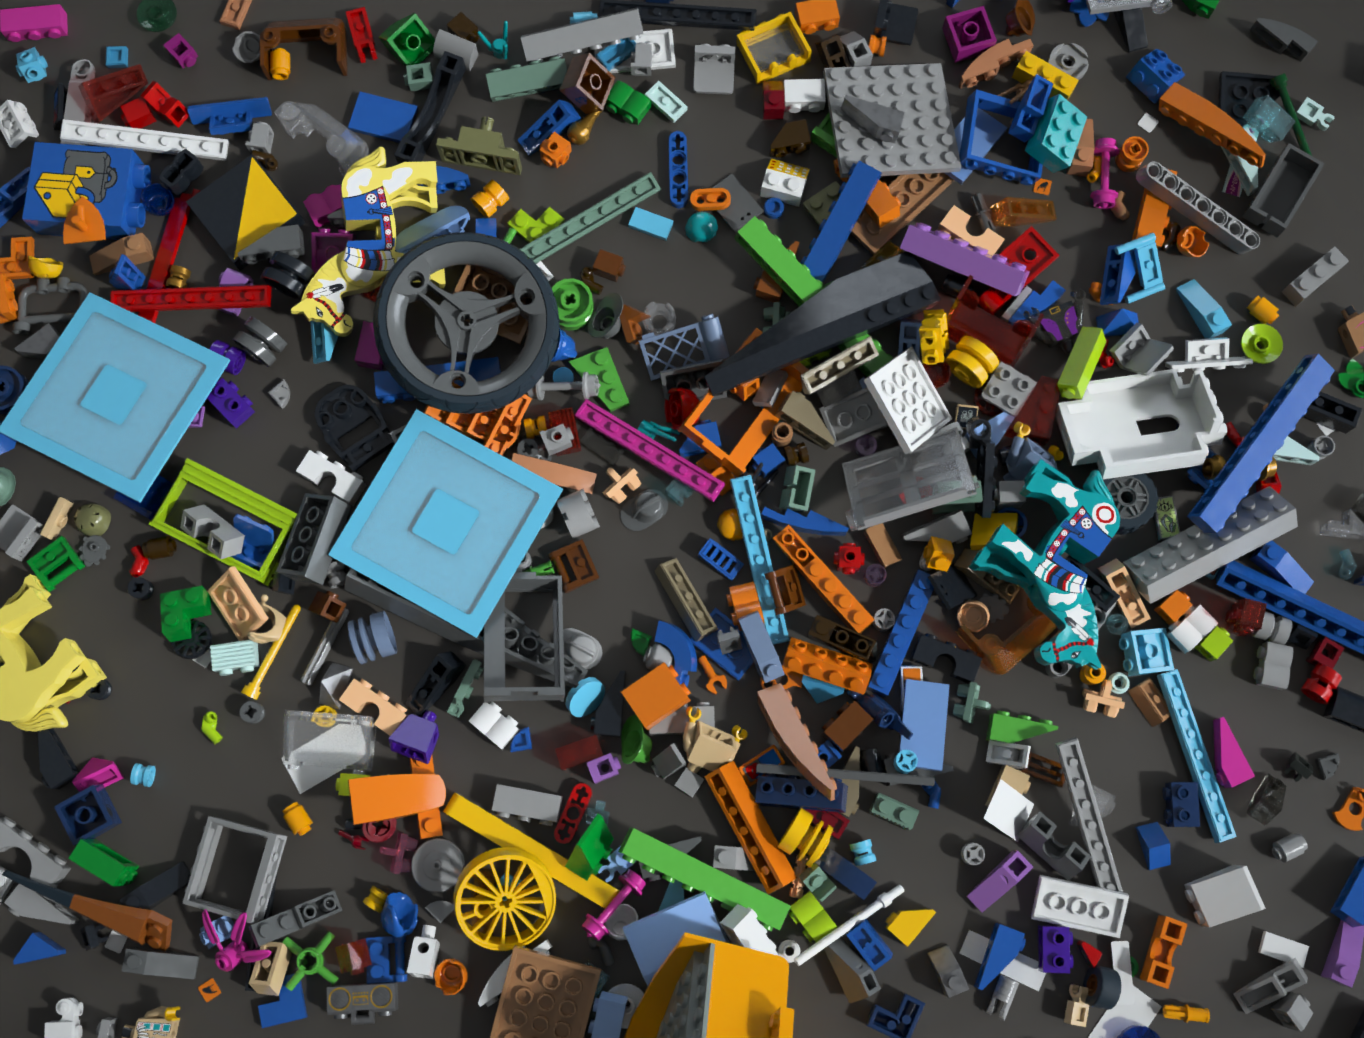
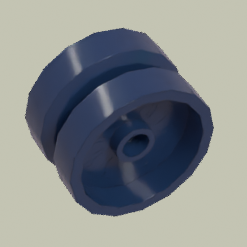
M0 366V415L4 417L8 415L30 382L24 375L9 366Z

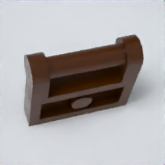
M583 539L548 554L559 576H562V589L564 593H569L583 585L600 579ZM567 555L577 578L576 581H570L561 560L562 556Z
M795 564L764 574L765 579L768 580L776 606L774 609L776 615L784 614L806 605Z

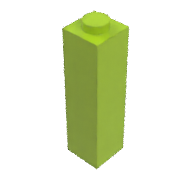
M1082 326L1057 383L1062 397L1068 399L1083 398L1106 344L1102 328Z

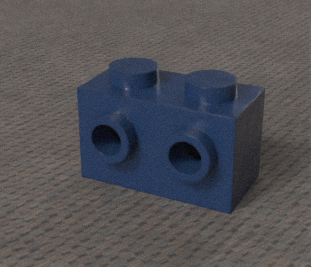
M1198 782L1165 783L1162 794L1163 799L1166 800L1164 820L1167 823V827H1200Z

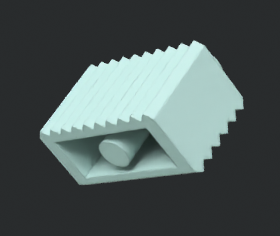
M244 640L210 645L212 671L219 673L220 676L231 675L234 670H241L242 673L252 672L255 667H260L258 643Z

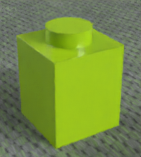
M1216 626L1194 648L1211 662L1217 660L1233 640L1224 628Z

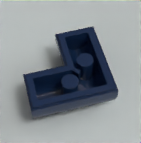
M904 993L896 1014L874 1004L867 1017L866 1026L891 1038H911L926 1003Z

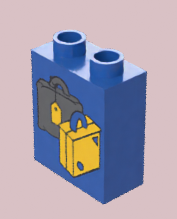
M35 142L22 220L39 235L63 236L67 214L72 206L83 196L100 212L104 220L106 239L119 240L135 235L136 228H142L145 224L146 211L144 204L140 203L142 189L148 190L150 188L151 169L149 165H145L133 149Z

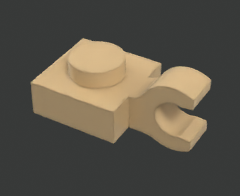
M1071 984L1069 993L1072 1000L1067 1001L1064 1023L1086 1027L1089 1005L1085 1003L1088 995V988L1082 986L1079 988V985Z

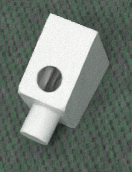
M423 925L421 937H414L407 973L412 977L434 980L440 942L434 939L435 926ZM425 946H429L428 951L426 953H422V949Z

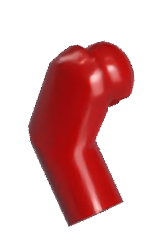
M1107 339L1098 360L1099 365L1103 368L1111 367L1114 364V359L1106 353L1109 343Z
M1232 422L1226 423V435L1234 446L1238 448L1246 436L1241 437Z
M137 545L130 550L135 558L130 569V575L133 577L143 575L149 564V560L144 557L141 546Z

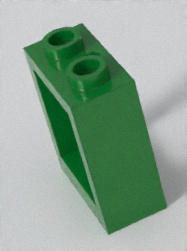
M80 839L68 858L111 886L131 884L138 875L136 871L140 867L97 839Z

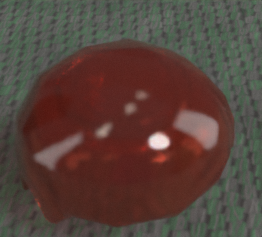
M945 360L944 362L926 365L922 362L935 388H940L947 384L951 376V370Z

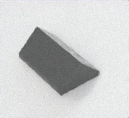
M722 360L660 371L664 400L669 401L670 394L667 393L672 388L690 389L701 400L709 389L704 376L722 364ZM727 392L715 395L712 400L726 398Z

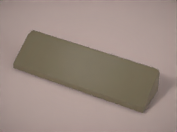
M871 336L801 374L800 379L804 394H812L877 357L879 354Z
M677 558L659 564L655 574L694 641H700L717 631L716 624Z

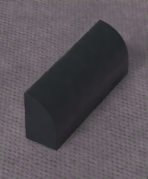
M1339 686L1336 689H1332L1333 694L1327 703L1323 717L1364 733V696Z

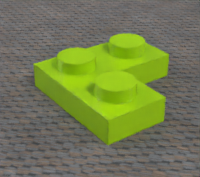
M551 207L537 221L520 209L507 224L515 229L517 234L524 240L531 243L565 223V219Z

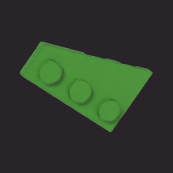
M607 347L569 361L571 367L577 371L581 378L584 372L598 376L601 386L599 387L597 397L610 412L630 405Z

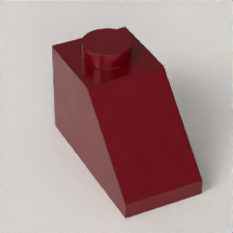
M763 81V120H783L785 110L783 81Z

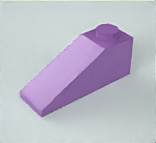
M1343 920L1340 921L1321 977L1341 986L1353 987L1360 967L1364 926L1351 927Z

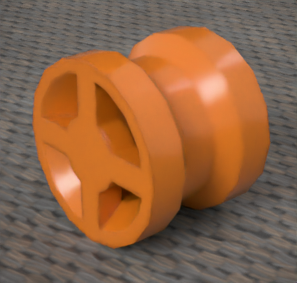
M870 35L869 48L872 54H878L879 57L884 56L887 37L877 38L875 35Z

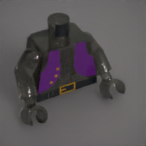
M1080 289L1079 297H1076V291H1071L1070 296L1075 300L1073 303L1071 300L1041 313L1037 308L1031 307L1032 315L1025 311L1023 315L1025 318L1030 319L1029 326L1033 337L1047 344L1050 348L1060 344L1065 354L1070 353L1074 347L1072 339L1078 336L1083 325L1084 303L1082 301L1086 298V292Z

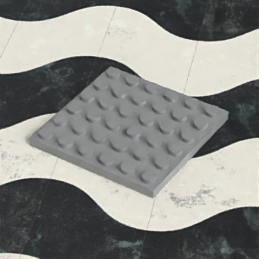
M941 63L824 68L823 77L825 79L840 178H850L851 175L848 172L853 163L857 164L858 161L882 172L881 176L960 172L962 167ZM845 95L905 112L896 142H884L881 139L875 138L841 110Z

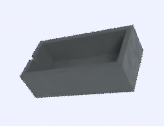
M1288 143L1277 157L1242 218L1256 226L1262 224L1261 229L1278 237L1287 228L1325 163Z

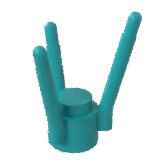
M504 21L503 38L496 39L492 44L480 31L477 32L481 40L488 47V50L493 51L496 58L507 59L509 54L507 21Z
M643 420L637 429L652 439L657 434L674 442L676 441L675 437L662 431L680 434L678 430Z

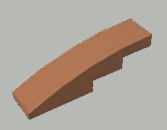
M513 453V462L561 488L575 491L584 489L585 493H593L596 473Z

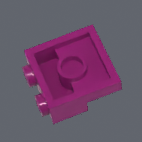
M318 228V233L311 232L312 270L316 274L328 260L345 251L347 241H356V234H351V231H346L345 229H338V233H330V229Z

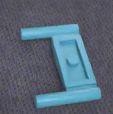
M1153 232L1115 247L1117 255L1134 249L1140 285L1143 287L1142 290L1124 297L1127 304L1165 289L1155 242L1156 236Z

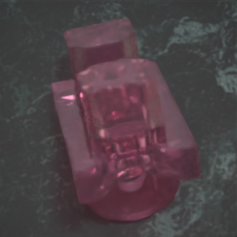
M398 832L395 849L380 847L379 852L381 854L393 856L390 872L394 874L411 872L412 860L403 858L404 850L416 851L418 840L408 837V834Z

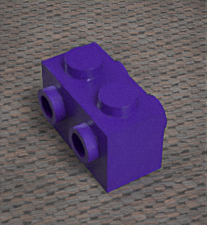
M221 378L215 384L207 399L237 429L255 413L250 407L253 403L245 395L241 397L237 393L240 389L231 380L227 383Z
M1038 925V971L1043 973H1070V968H1073V955L1070 954L1073 934L1072 931H1069V927Z

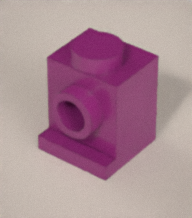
M180 33L163 45L169 55L183 69L186 66L192 67L196 63L197 53Z

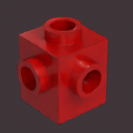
M843 543V546H839L837 552H834V564H837V571H842L843 574H855V572L859 571L860 566H864L865 555L861 553V547H856L855 543ZM846 555H853L854 559L848 560Z

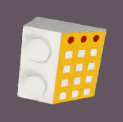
M771 159L764 176L760 196L768 199L773 197L779 198L783 203L799 207L810 169Z

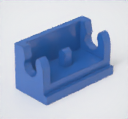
M867 919L863 920L846 934L873 971H876L892 958L893 952Z

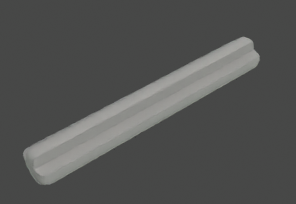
M344 608L337 623L330 621L301 678L302 683L309 686L313 684L349 614L348 609Z

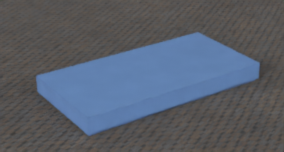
M980 108L977 109L971 155L984 158L1006 132L1007 127ZM965 117L954 129L959 155ZM961 165L960 172L945 173L962 185L973 170L966 169L965 166Z
M911 679L905 680L902 722L913 735L908 740L900 734L899 752L902 750L913 751L918 758L917 769L940 772L943 769L949 684Z

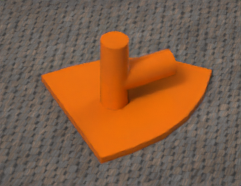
M83 196L72 206L67 214L63 230L64 244L106 240L104 220L100 212Z

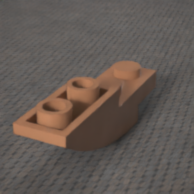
M1007 39L986 50L966 69L961 77L959 88H971L980 81L992 80L996 77L1000 67H1005L1017 59L1020 61L1026 51L1031 52L1034 46L1031 39L1012 45L1010 40Z

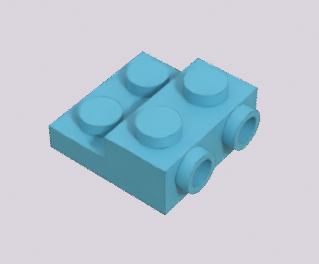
M1166 628L1130 631L1121 634L1119 647L1121 650H1124L1125 660L1123 661V667L1129 676L1174 670Z

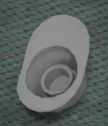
M563 629L564 655L567 654L585 669L595 667L602 657V647L599 641L577 629Z

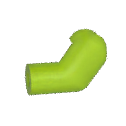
M209 711L203 716L201 729L215 745L223 737L216 730V713Z

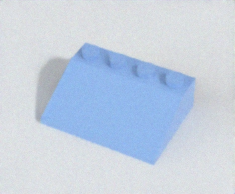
M705 891L623 927L625 936L647 986H649L654 974L673 950L684 932L730 943Z

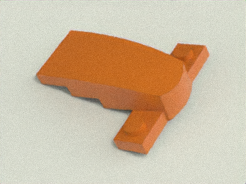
M452 383V386L454 388H461V386L457 385L456 383ZM524 394L514 402L502 407V409L499 408L483 413H452L429 405L425 407L423 413L467 437L484 443L483 446L503 456L506 449L517 439L521 427L520 421L532 398Z
M432 756L428 764L409 758L411 774L349 779L348 786L353 825L397 819L417 814L420 839L443 836L439 808L445 802L446 788L440 775L434 773Z

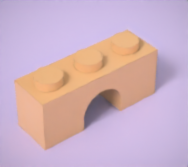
M954 205L940 223L937 231L941 230L950 234L949 238L953 240L960 238L968 241V246L972 248L974 246L985 248L988 250L987 254L993 256V254H996L1005 239L989 228L980 236L970 235L966 230V225L971 216Z
M363 678L360 681L353 679L339 701L359 714L367 705L376 704L379 708V717L374 725L391 736L408 717L405 713L407 709L399 703H396L394 706L388 702L390 697L380 690L378 693H375L371 690L373 685Z

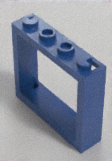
M976 89L967 99L959 155L961 165L969 170L983 171L987 175L1001 176L1005 180L1019 181L1023 185L1034 184L1041 178L1043 165L1031 155L1028 170L971 155L977 109L980 108L1014 118L1020 104L1018 101L1010 104L1011 99Z

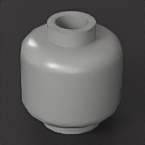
M656 643L653 646H649L646 650L643 662L646 663L648 670L652 671L663 662L668 667L670 665L673 668L675 667L674 656L668 647Z

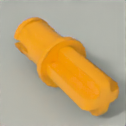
M1165 1004L1162 1009L1164 1018L1183 1020L1185 1023L1189 1021L1208 1023L1210 1019L1208 1008L1189 1007L1188 1004L1184 1006Z

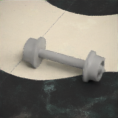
M588 372L583 373L582 382H544V377L542 376L534 387L528 391V395L530 398H537L539 401H542L545 391L582 390L584 399L588 400L589 397L598 396L601 385L599 384L598 376Z

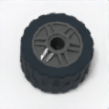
M1147 474L1103 479L1120 515V526L1116 534L1126 535L1127 533H1132L1154 516V512L1158 507V491Z

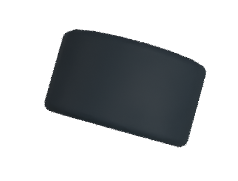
M1098 965L1095 968L1091 967L1087 971L1083 982V987L1088 988L1085 1002L1089 1006L1105 1010L1115 1007L1121 994L1122 984L1119 973L1114 969Z

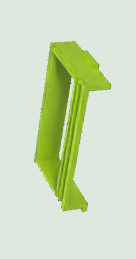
M187 458L185 465L153 520L149 522V525L229 567L235 566L239 572L269 587L273 580L271 575L275 574V570L278 568V561L284 552L297 513ZM188 481L282 529L259 571L232 557L219 559L207 549V544L164 523Z

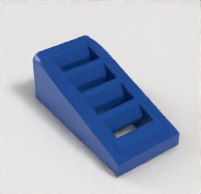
M709 538L698 553V558L730 581H733L744 566V563L711 538ZM713 547L715 550L710 555V557L706 556L709 550ZM720 552L722 555L715 563L713 559ZM727 557L729 560L722 568L720 564ZM734 562L736 564L735 567L728 573L727 569Z

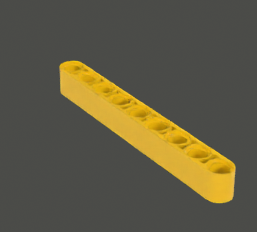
M455 792L443 810L447 815L501 847L518 848L533 854L545 865L551 877L603 908H606L620 892V890L591 874L587 881L565 867L568 859Z

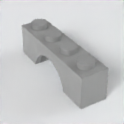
M6 816L0 818V852H5L13 847L21 848L28 854L31 860L30 879L57 888L71 870L66 865L67 860L60 855L54 856L49 852L50 848L46 844L34 841L32 839L33 835L24 829H18L15 826L16 822Z

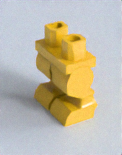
M944 309L923 310L924 319L921 323L922 326L919 327L922 362L926 365L944 362V353L949 349L948 332L946 331L948 330L946 312H944Z

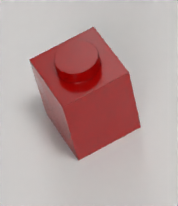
M142 97L120 106L124 113L121 117L126 126L130 125L132 128L141 129L156 122L149 104Z

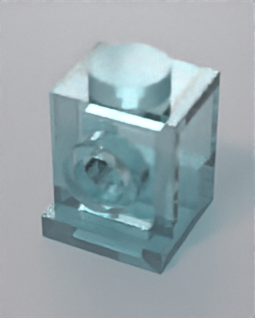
M676 479L665 489V493L681 507L684 505L683 498L688 499L694 492V490Z

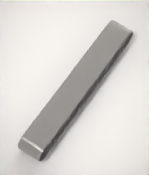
M1152 161L1137 171L1136 179L1140 185L1236 253L1245 254L1259 246L1260 237L1255 231L1160 163Z

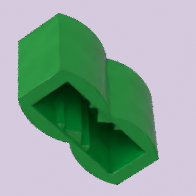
M619 80L610 90L605 103L606 109L613 114L618 113L622 115V118L627 123H634L636 125H639L652 107L651 100Z

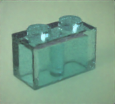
M1268 95L1256 98L1243 116L1248 125L1256 129L1262 135V138L1270 143L1282 141L1295 123V120Z

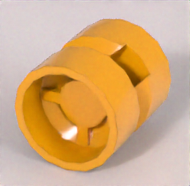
M494 180L489 181L483 187V192L478 191L471 198L474 206L486 218H489L497 211V206L501 207L509 200L507 193Z

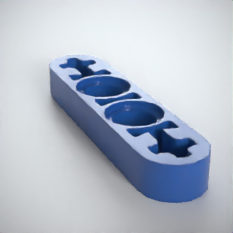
M674 131L669 136L670 202L673 207L679 209L685 207L688 203L687 138L683 132ZM676 138H680V150H676V142H674ZM675 156H681L684 159L683 163L679 165L675 164L672 160ZM676 175H682L684 181L678 184L673 181V178ZM677 189H681V202H677L676 199Z

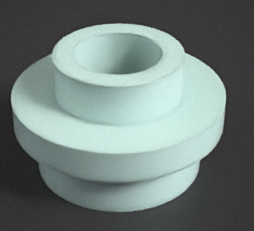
M1116 672L1109 676L1108 680L1112 684L1111 692L1122 694L1128 690L1129 679L1125 674ZM1116 679L1121 682L1120 687L1115 686L1114 682Z

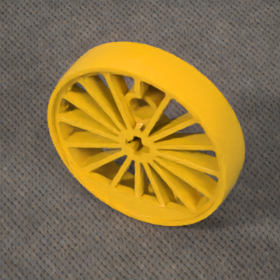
M502 847L486 851L471 860L457 879L453 896L455 916L466 936L481 947L496 951L513 950L515 945L520 947L526 946L537 939L552 920L556 906L554 882L545 865L537 857L525 850ZM506 859L504 885H501L493 862ZM510 860H519L521 864L510 886H508ZM490 864L498 888L479 871L480 868ZM526 864H528L532 872L516 886ZM473 874H476L493 892L470 884L468 880ZM534 878L536 879L537 885L522 890ZM464 888L479 893L475 898H461ZM539 890L542 897H524ZM503 896H506V898H507L506 901H503V899H502ZM544 903L545 908L541 912L524 904ZM461 904H472L473 910L462 913ZM480 904H489L486 910L478 909ZM518 909L539 918L532 924ZM511 911L529 928L519 933ZM508 912L516 934L505 937L506 914ZM495 914L486 934L477 931ZM502 914L501 937L491 936ZM475 915L481 918L473 926L466 921V919Z

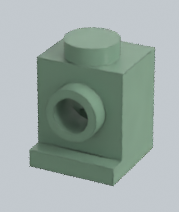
M430 62L406 66L407 74H404V81L411 91L431 89L434 76Z

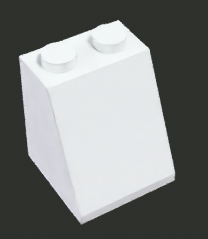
M1231 865L1184 884L1186 898L1193 904L1195 908L1194 916L1197 922L1202 924V927L1210 928L1266 909L1247 866Z

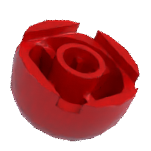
M672 388L667 393L670 394L669 401L665 399V416L667 423L671 422L673 425L671 429L678 430L700 401L698 396L690 389Z

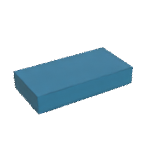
M628 38L620 39L621 43L607 46L596 54V58L608 71H611V69L630 58L631 52H635V45L637 43L634 40L629 41Z

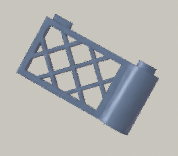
M712 313L702 316V321L665 333L654 335V332L641 335L642 340H639V344L651 381L660 378V373L654 375L652 371L655 359L666 365L664 370H667L668 366L673 369L679 368L670 364L675 353L685 358L683 365L680 367L728 358L730 354L718 316L714 317ZM696 328L698 336L694 343L683 338L687 330ZM673 335L679 338L675 349L664 345L668 336ZM698 340L700 341L701 347L696 345ZM653 341L660 345L655 355L646 351L645 343ZM681 341L692 345L687 356L677 351ZM662 347L673 352L668 362L657 357ZM696 347L703 351L705 359L695 361L689 357ZM648 356L653 358L651 363L649 361Z

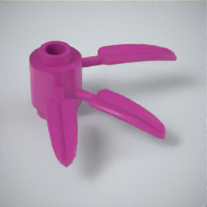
M204 909L202 920L210 942L212 944L216 943L219 952L215 955V963L219 969L229 972L243 961L245 963L256 962L270 956L272 951L249 950L247 944L241 940L247 919L246 912L239 915L233 926L230 938L234 941L223 948L207 909Z

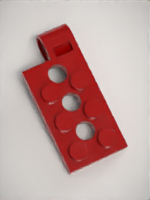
M1032 226L999 254L1008 258L1006 261L1008 263L1019 262L1027 266L1025 270L1030 271L1023 288L1060 256ZM1031 250L1035 253L1036 257L1033 260H1027L1024 257V252ZM987 285L989 289L976 302L991 317L1014 296Z

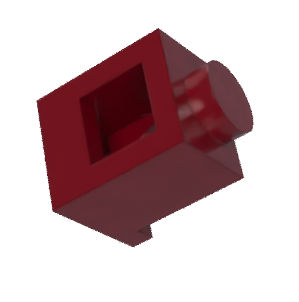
M1328 637L1320 638L1310 656L1307 657L1306 662L1313 666L1318 663L1333 669L1344 647L1340 646L1339 642ZM1323 650L1326 652V656L1321 654Z

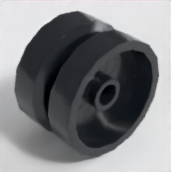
M274 251L269 260L272 267H265L260 278L280 293L296 300H301L306 289L303 284H309L315 272L298 259L286 253Z

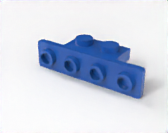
M267 97L193 105L187 108L192 124L209 123L211 135L250 131L252 129V118L272 115Z

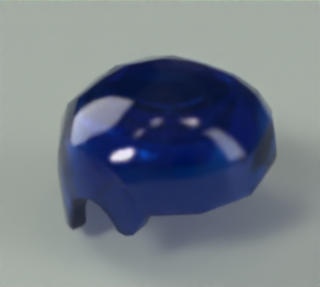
M159 183L149 184L143 189L141 198L147 212L159 217L168 215L173 210L175 200L170 189L163 188Z

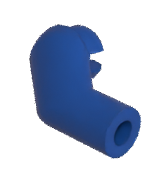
M936 782L934 786L921 785L929 795L928 807L939 809L940 786Z

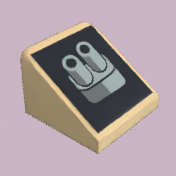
M958 404L955 410V422H958L962 429H966L968 420L978 416L979 407Z

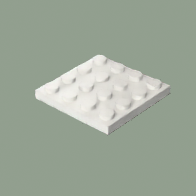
M913 347L906 349L864 379L867 389L872 394L879 410H881L889 428L894 433L899 446L905 454L915 450L952 420Z

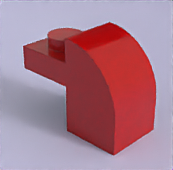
M152 81L140 95L154 112L177 128L189 117L187 108L178 99L171 97L155 81Z

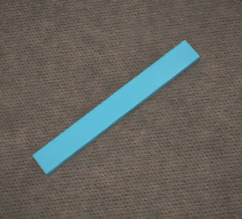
M747 475L730 479L752 578L764 617L765 628L773 645L790 641L784 614H775L774 609L776 606L769 582L765 579L764 575L773 571L752 477Z
M1178 669L1159 674L1157 678L1194 782H1198V796L1214 842L1220 843L1237 837Z

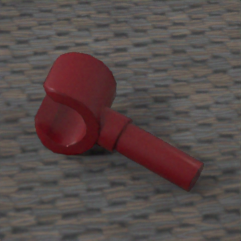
M340 830L338 835L351 841L352 847L365 850L366 848L361 846L362 840L369 842L364 836L350 835L343 830Z

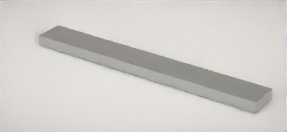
M1074 737L1055 743L1086 852L1091 856L1089 862L1096 885L1100 888L1123 892L1078 738Z

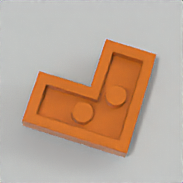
M32 237L11 238V257L0 258V274H4L8 279L34 278L28 267V256L34 257L35 239Z

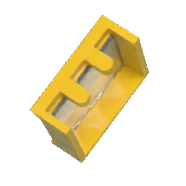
M791 12L779 14L770 21L759 23L754 31L743 30L737 34V47H739L757 85L811 62L812 50Z

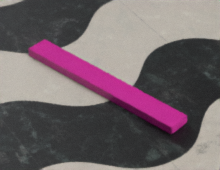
M584 400L574 415L581 422L712 502L715 501L725 486V483L589 400Z

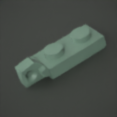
M476 659L472 661L447 713L457 718L465 710L463 700L464 698L469 699L474 689L471 687L474 678L478 680L484 669L481 667L482 662Z

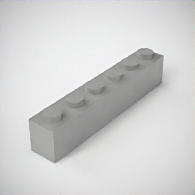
M634 8L522 35L521 42L527 62H543L545 57H563L562 53L570 52L571 55L581 53L582 48L586 47L594 50L601 48V44L609 42V45L621 43L620 39L628 38L629 41L639 39L640 34H643L639 10Z

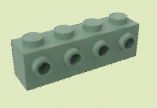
M553 57L548 62L533 61L528 66L513 65L509 67L510 69L503 71L500 68L490 70V73L486 74L491 100L495 102L560 89L567 72L565 58Z

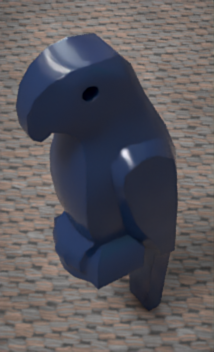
M851 690L846 691L847 695L857 701L878 726L896 730L906 739L910 740L913 733L885 700L876 694L870 695L865 692L863 695Z

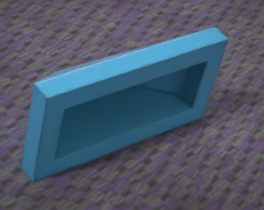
M806 675L802 677L803 685L817 704L844 693L845 688Z

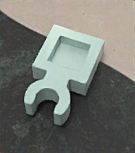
M1308 97L1296 112L1298 119L1310 126L1315 122L1322 131H1326L1329 127L1324 120L1329 123L1334 120L1333 115L1322 113L1323 106Z

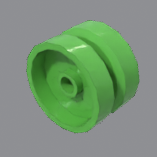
M574 278L563 279L557 282L552 287L559 312V327L568 331L585 327L594 314L593 296L589 287L582 281Z

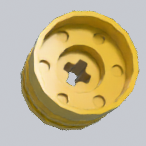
M800 808L777 847L789 855L798 848L800 852L797 860L801 861L806 854L809 855L805 865L810 868L821 857L828 846L833 827L828 825L822 833L820 830L824 822L821 820L815 827L811 826L814 815Z

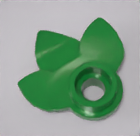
M1351 359L1346 366V373L1338 374V380L1341 386L1351 390L1355 397L1363 399L1364 368L1356 360ZM1358 386L1363 388V392L1359 390Z

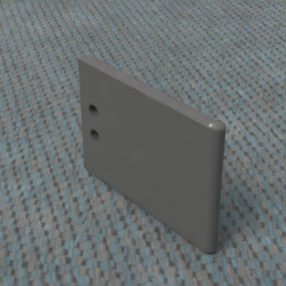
M734 174L729 175L712 187L725 188L731 195L729 207L716 211L734 233L754 216L757 217L764 212L736 179Z

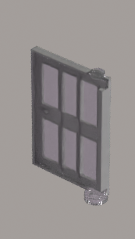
M957 427L932 435L908 454H905L900 446H896L842 463L852 509L845 511L851 531L865 529L977 494L976 489L980 488L976 475H971Z

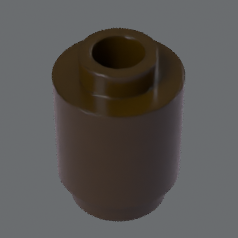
M170 536L148 539L147 542H143L142 550L146 559L155 560L172 557L174 552L177 551V545Z

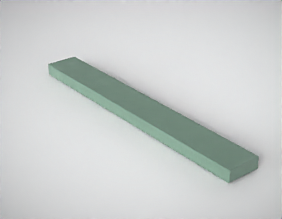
M650 172L520 248V250L537 264L656 194L661 188Z

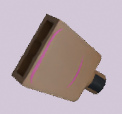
M1351 305L1341 311L1347 322L1338 328V332L1350 358H1353L1364 352V312L1358 315Z

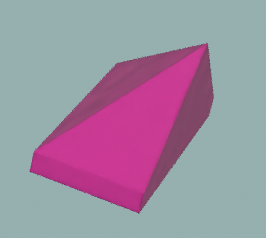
M91 758L72 780V783L81 792L92 785L103 784L104 787H107L123 779L124 775L113 761Z

